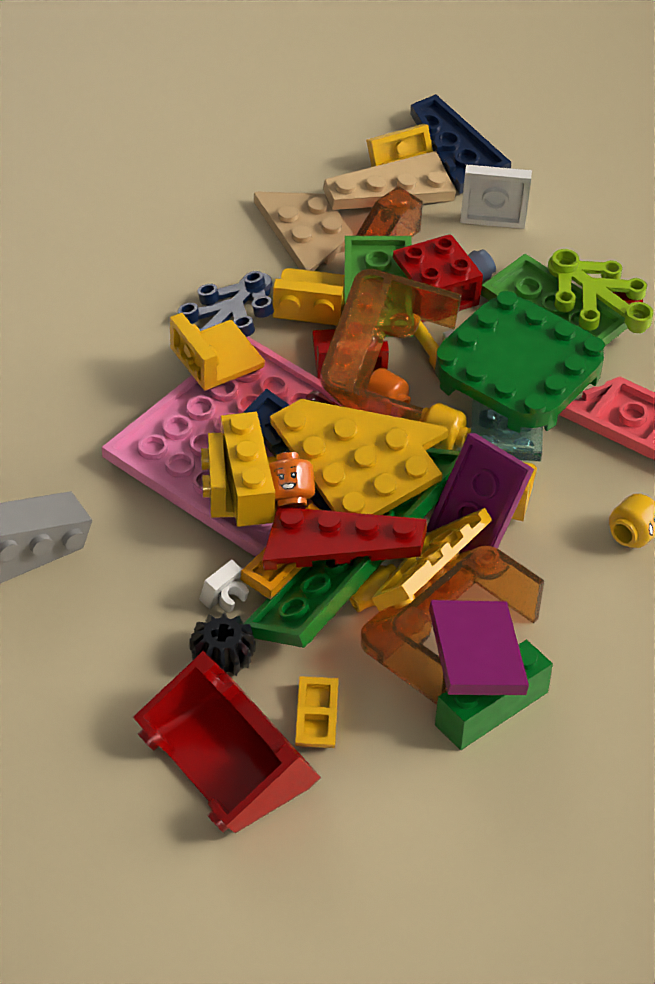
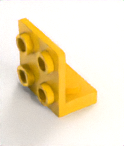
M183 313L170 317V348L204 391L265 367L264 358L232 320L200 331L197 325L191 324Z

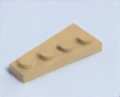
M436 151L327 178L323 186V191L332 210L454 201L456 190Z

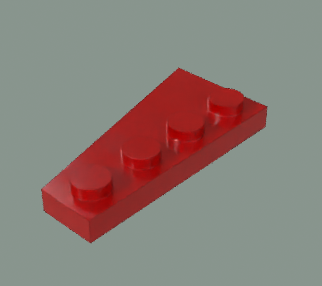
M278 507L262 559L263 570H277V564L296 563V568L311 567L312 561L335 559V564L350 563V560L356 557L368 556L371 561L421 557L427 532L426 519Z

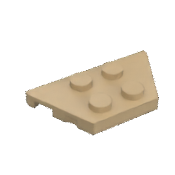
M254 192V204L297 267L301 270L315 271L322 263L328 265L336 258L338 253L345 251V236H354V233L339 212L331 209L325 194Z

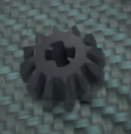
M224 611L220 618H215L208 614L205 622H196L194 633L191 634L189 639V649L192 653V660L204 651L225 672H230L237 677L240 668H249L251 657L256 650V641L254 640L250 624H243L240 615L229 619Z

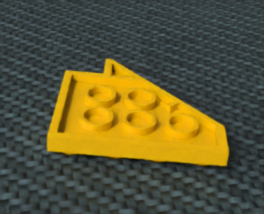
M299 399L270 416L271 425L280 438H282L290 452H297L299 458L306 459L312 463L315 487L332 511L383 515L442 481V472L426 450L448 438L449 430L446 426L306 399Z

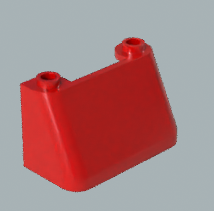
M204 651L133 716L142 728L138 733L139 737L153 751L158 747L164 750L209 801L208 805L212 811L207 816L223 833L228 829L234 833L239 832L309 790L321 779V776L239 685Z

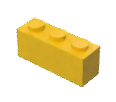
M248 412L221 415L225 470L237 527L273 523L275 518V489L258 413Z

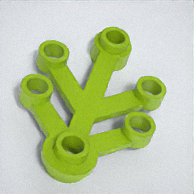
M569 249L557 250L550 257L548 270L553 276L558 278V292L555 295L554 306L557 310L570 312L574 309L576 296L571 291L572 280L582 287L583 309L580 311L579 316L581 328L585 330H595L598 328L600 312L597 310L596 298L624 317V322L631 332L643 333L651 326L654 314L651 306L643 302L628 304L613 293L625 292L626 296L631 300H642L646 295L647 283L640 278L621 279L622 265L619 262L613 260L606 262L580 261L578 254ZM588 274H601V278H594Z

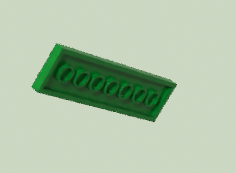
M437 448L427 449L426 452L442 472V481L383 515L423 519L439 501L460 451ZM368 556L356 557L350 560V563L335 564V559L312 561L311 567H303L271 600L267 598L244 624L251 625L254 639L305 648L384 560L371 561Z

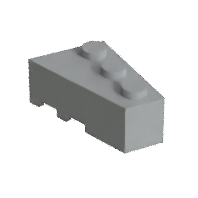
M72 491L0 503V584L84 548L92 519Z

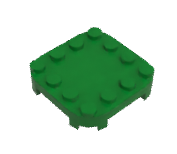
M502 291L498 294L497 298L491 299L477 309L441 343L437 349L435 373L440 381V389L450 396L455 390H458L508 418L507 429L520 433L521 427L538 428L544 426V429L548 431L557 425L558 415L589 384L597 385L602 372L605 343L602 339L594 337L588 331L539 305L518 297L514 292Z

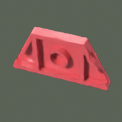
M619 376L607 381L602 386H594L583 391L582 398L572 401L559 414L572 422L655 460V392Z

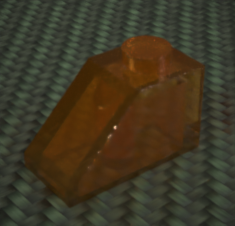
M396 187L375 202L356 236L413 237L421 230L423 201L403 188Z

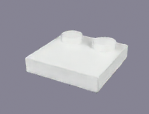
M466 165L460 223L525 229L532 170Z

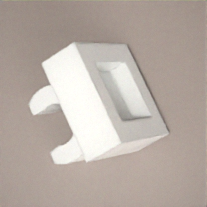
M230 560L205 580L199 600L209 610L219 603L224 611L228 613L233 611L235 602L228 595H236L244 602L249 593L246 585L238 582L242 569L233 560Z

